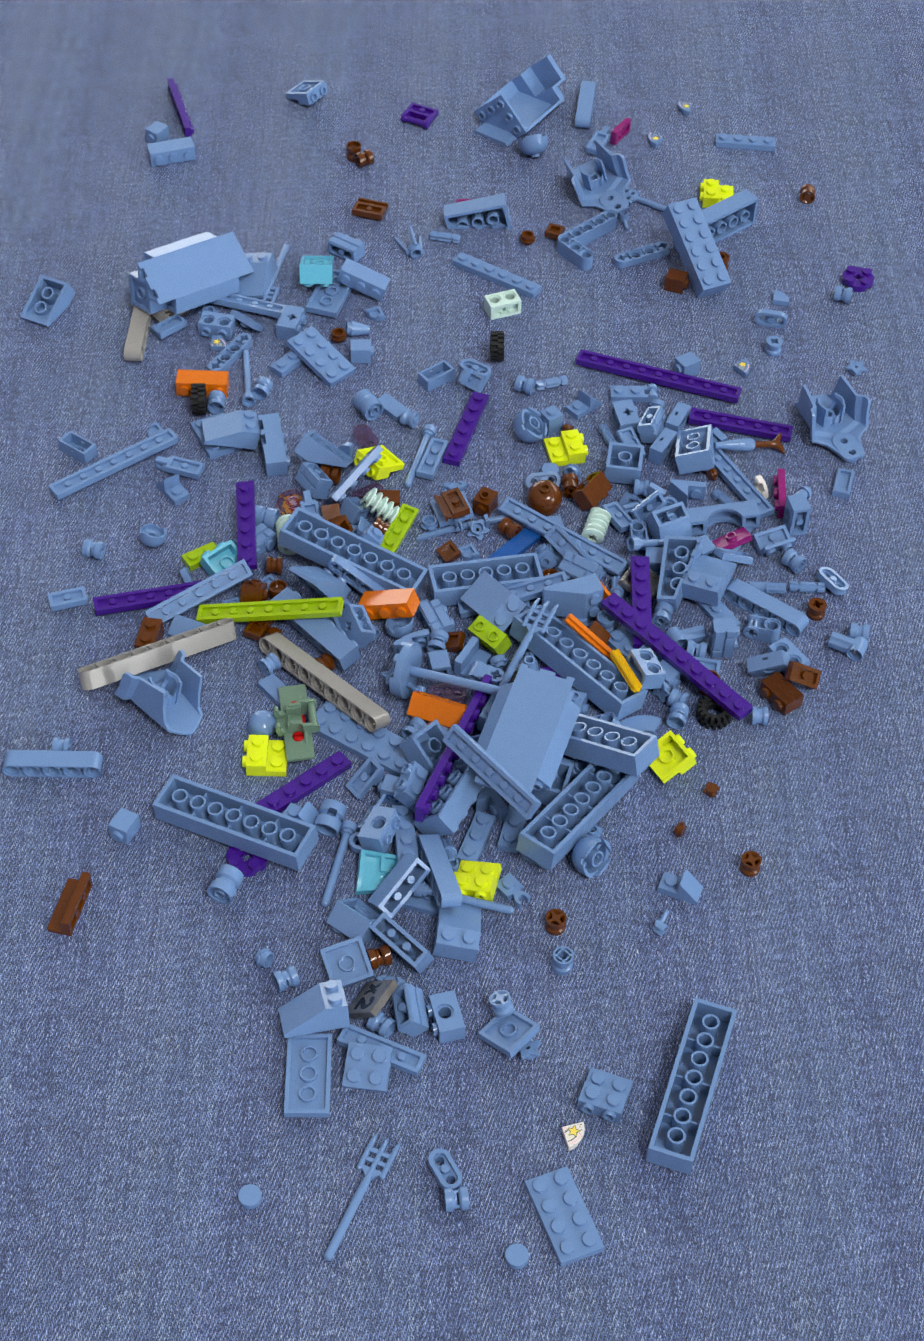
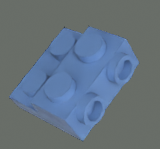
M303 80L286 92L285 95L287 99L298 100L299 105L310 106L322 98L323 95H326L328 90L324 80Z
M415 760L404 764L401 768V775L393 796L414 814L415 805L429 780L427 778L428 771Z
M591 1067L578 1098L577 1109L588 1115L594 1114L603 1117V1119L609 1122L615 1121L620 1123L633 1081Z

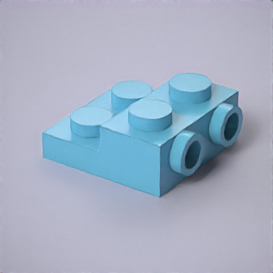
M232 540L226 543L224 541L219 543L216 549L208 550L202 554L201 566L209 576H212L237 563V546Z

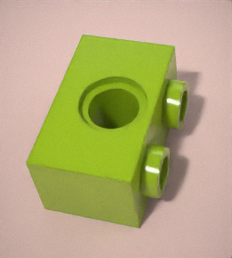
M481 615L468 627L471 636L479 638V643L495 655H503L512 645L504 632Z

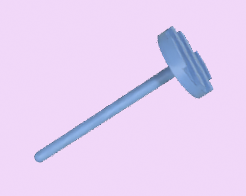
M403 641L400 644V653H396L394 656V676L389 679V688L391 695L398 698L407 699L410 697L413 691L407 686V683L411 682L416 687L418 678L497 695L500 687L421 668L422 648L418 642Z

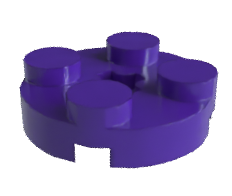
M848 266L843 272L841 282L843 285L845 283L848 287L853 288L854 292H864L867 288L870 287L871 289L873 287L874 275L870 268Z
M230 847L226 854L227 864L238 868L244 877L255 876V873L260 870L262 872L268 863L267 859L242 851L236 847ZM249 855L252 858L244 861L243 856Z

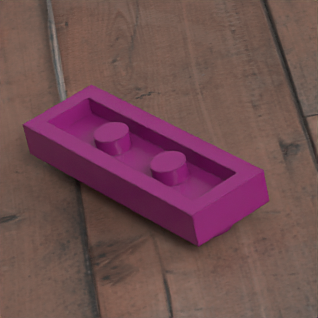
M778 468L777 475L773 476V486H776L773 490V498H776L774 508L777 511V518L783 519L786 504L785 469Z

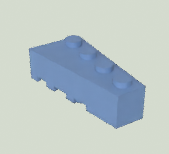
M505 193L444 205V219L447 229H468V227H475L476 229H482V227H492V229L506 227V229H511V216Z
M665 536L657 603L666 602L673 607V611L678 610L683 598L682 583L684 578L703 551L702 537Z

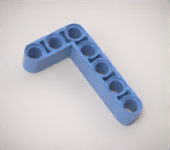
M606 210L559 235L557 253L583 271L591 270L593 252L585 247V245L616 229L617 212Z

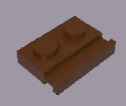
M359 197L352 209V215L382 221L388 209V203Z
M458 487L441 492L442 495H434V500L446 522L450 518L456 519L470 514V508Z

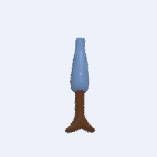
M781 433L772 441H755L752 438H741L714 442V449L748 452L753 451L755 448H774L785 454L784 447L780 442Z

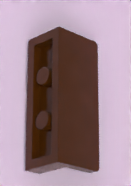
M82 872L79 880L72 878L67 880L48 924V932L72 936L93 886L90 873Z

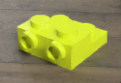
M704 179L703 183H700L699 201H702V208H708L734 195V186L719 185V180Z
M578 429L561 431L560 437L544 438L543 445L550 463H555L558 466L570 463H585L588 447L583 445L584 436L583 433L578 432Z
M380 445L384 449L380 453L382 457L372 466L369 465L370 470L366 473L368 477L374 480L388 478L390 472L403 470L405 465L383 445ZM374 447L358 449L353 461L355 466Z
M671 730L658 739L659 757L649 765L663 784L676 774L680 773L682 775L697 764L695 752L690 747L686 748L683 745L685 742L679 734L675 736Z
M249 735L248 740H244V752H247V756L242 757V767L246 768V776H287L288 762L285 740H269V735Z
M461 860L458 872H454L462 895L493 902L502 867L500 863Z

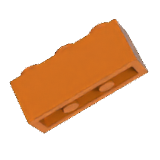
M178 369L175 382L177 396H191V384L205 383L206 397H208L211 391L219 390L225 394V398H228L230 385L229 371Z
M414 588L364 591L358 605L364 606L370 620L414 617L420 600Z
M417 690L412 692L407 715H411L412 718L419 717L430 722L437 719L441 726L444 725L450 729L452 725L459 724L468 705Z

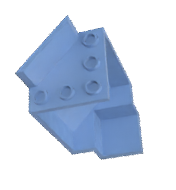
M549 54L532 64L478 107L474 112L482 124L473 132L508 147L514 140L527 133L564 101L565 96L558 85L566 78L552 56Z
M207 231L144 252V261L137 263L138 270L129 273L131 304L149 314L165 309L179 314L240 292L239 277L252 273L254 270L233 231L220 236Z
M521 663L514 682L499 687L477 743L532 793L551 789L581 709L571 701L574 695L571 687L575 678L569 676L566 679L555 676V672L541 668L539 671L529 668V665ZM478 774L476 775L474 781L478 785L492 788Z

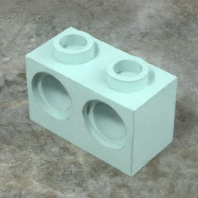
M515 289L485 295L484 310L490 320L520 314L522 300Z

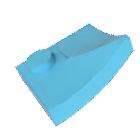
M361 849L355 895L373 894L396 866V855Z

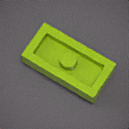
M212 541L181 555V560L186 567H189L190 571L202 567L200 564L202 554L208 550L216 549L217 545Z

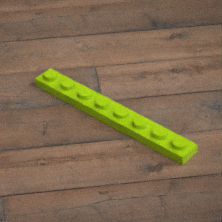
M343 597L202 604L199 605L196 621L209 624L225 618H232L234 622L342 617L344 600Z

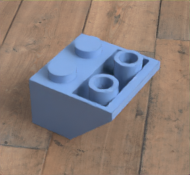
M683 501L652 511L645 519L654 539H665V536L692 537L690 515Z

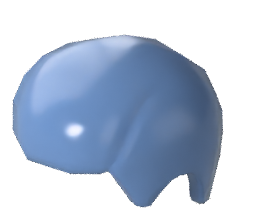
M151 523L144 524L139 530L140 540L149 547L161 546L167 537L164 527L160 528Z
M413 617L387 619L385 623L386 632L395 638H401L412 633L414 628Z
M267 710L255 711L248 720L247 730L250 735L273 736L276 732L275 724L277 723L274 713Z

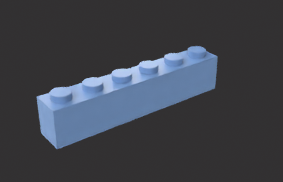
M286 587L272 598L271 601L302 599V597L296 590L293 592L289 587ZM324 617L286 620L321 652L329 654L333 658L334 663L343 671L361 658L358 650L360 647L357 642L348 639L346 633L343 630H338L330 619L327 621Z

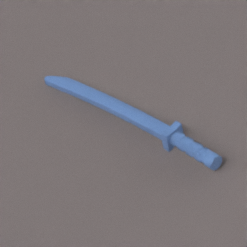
M484 514L483 524L486 528H490L489 524L500 523L506 516L499 515L488 518V514ZM468 522L462 523L464 529H469ZM455 525L422 533L416 538V541L456 532L457 530Z

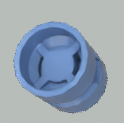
M362 389L353 397L352 404L367 420L373 421L383 413V404L370 390Z
M256 505V526L263 523L268 529L270 528L276 532V521L280 517V509L271 507L266 509L265 506Z
M324 799L314 822L317 832L328 837H336L342 826L341 822L345 818L347 807L337 800Z
M221 865L215 875V880H212L207 889L208 895L221 904L231 903L236 890L239 889L244 880L243 873L232 865Z

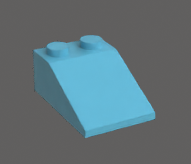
M302 256L299 264L300 284H304L306 287L313 286V284L327 287L333 283L334 256Z

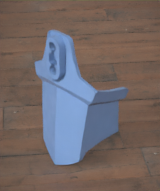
M597 139L595 141L597 158L594 157L593 160L575 169H572L566 157L563 158L567 177L573 184L582 207H596L603 211L614 210L617 212V216H620V212L621 214L625 213V210L629 208L625 190L631 178L622 154H612Z
M843 374L839 376L832 394L811 396L806 384H804L800 398L795 402V406L810 427L812 443L828 447L849 463H855L859 458L864 457L865 452L862 447L861 436L869 427L871 399L866 395L857 394Z
M183 649L177 652L169 669L159 671L147 670L136 675L126 672L122 675L121 680H118L119 686L115 691L116 696L122 700L131 699L166 731L192 736L203 716L200 708L203 676L184 661L186 655Z

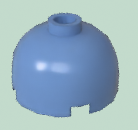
M542 133L525 136L523 140L518 138L520 150L526 155H531V158L539 157L540 153L547 149V133H544L543 136Z
M528 407L515 416L513 429L519 439L526 443H534L547 434V423H543L541 413L534 408Z
M585 836L575 844L572 851V863L575 869L588 878L600 876L610 863L608 855L609 851L612 852L611 845L607 840L598 836Z

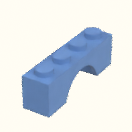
M756 500L687 509L690 515L692 536L707 534L708 529L712 525L721 522L733 523L745 529L760 527V511Z

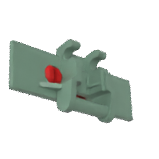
M305 684L279 687L281 711L278 710V706H274L273 712L277 722L275 724L278 737L284 736L287 762L315 759L312 733L320 730L315 708L317 701L314 698H307ZM308 712L310 723H305L304 714Z

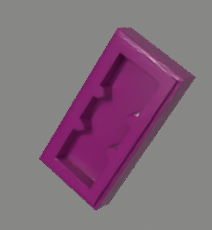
M626 117L611 131L610 144L615 146L630 132V118Z
M744 527L728 532L712 542L716 547L732 550L753 539L752 535Z

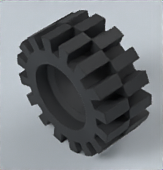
M491 331L490 361H504V331Z
M205 383L191 384L192 415L207 413Z
M705 695L703 699L699 700L697 705L696 718L698 723L701 722L700 725L702 727L706 725V729L709 730L710 727H713L712 730L716 731V727L719 730L723 726L727 727L731 720V714ZM708 710H717L721 714L714 715L709 713Z

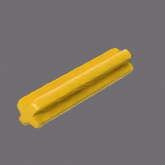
M613 649L610 657L632 692H640L642 684L621 651Z

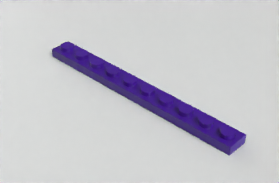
M583 349L580 350L576 358V365L736 404L742 392L740 387Z
M615 592L601 601V608L738 721L742 720L753 710V706Z
M485 674L481 682L492 684V676ZM476 691L458 724L468 735L472 734L474 723L478 721L482 708L487 704L488 696L492 694ZM446 746L415 805V821L423 823L426 815H430L433 802L438 800L440 788H444L447 775L452 773L454 761L459 759V756L448 746Z

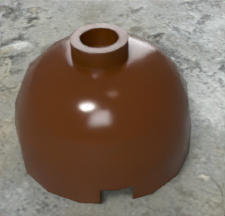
M540 480L530 486L526 500L529 508L544 516H549L556 513V510L561 507L562 494L560 488L554 482Z

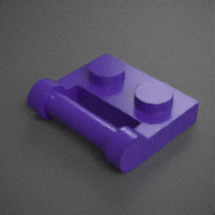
M412 102L402 113L400 121L423 126L424 129L428 130L431 123L439 115V110Z

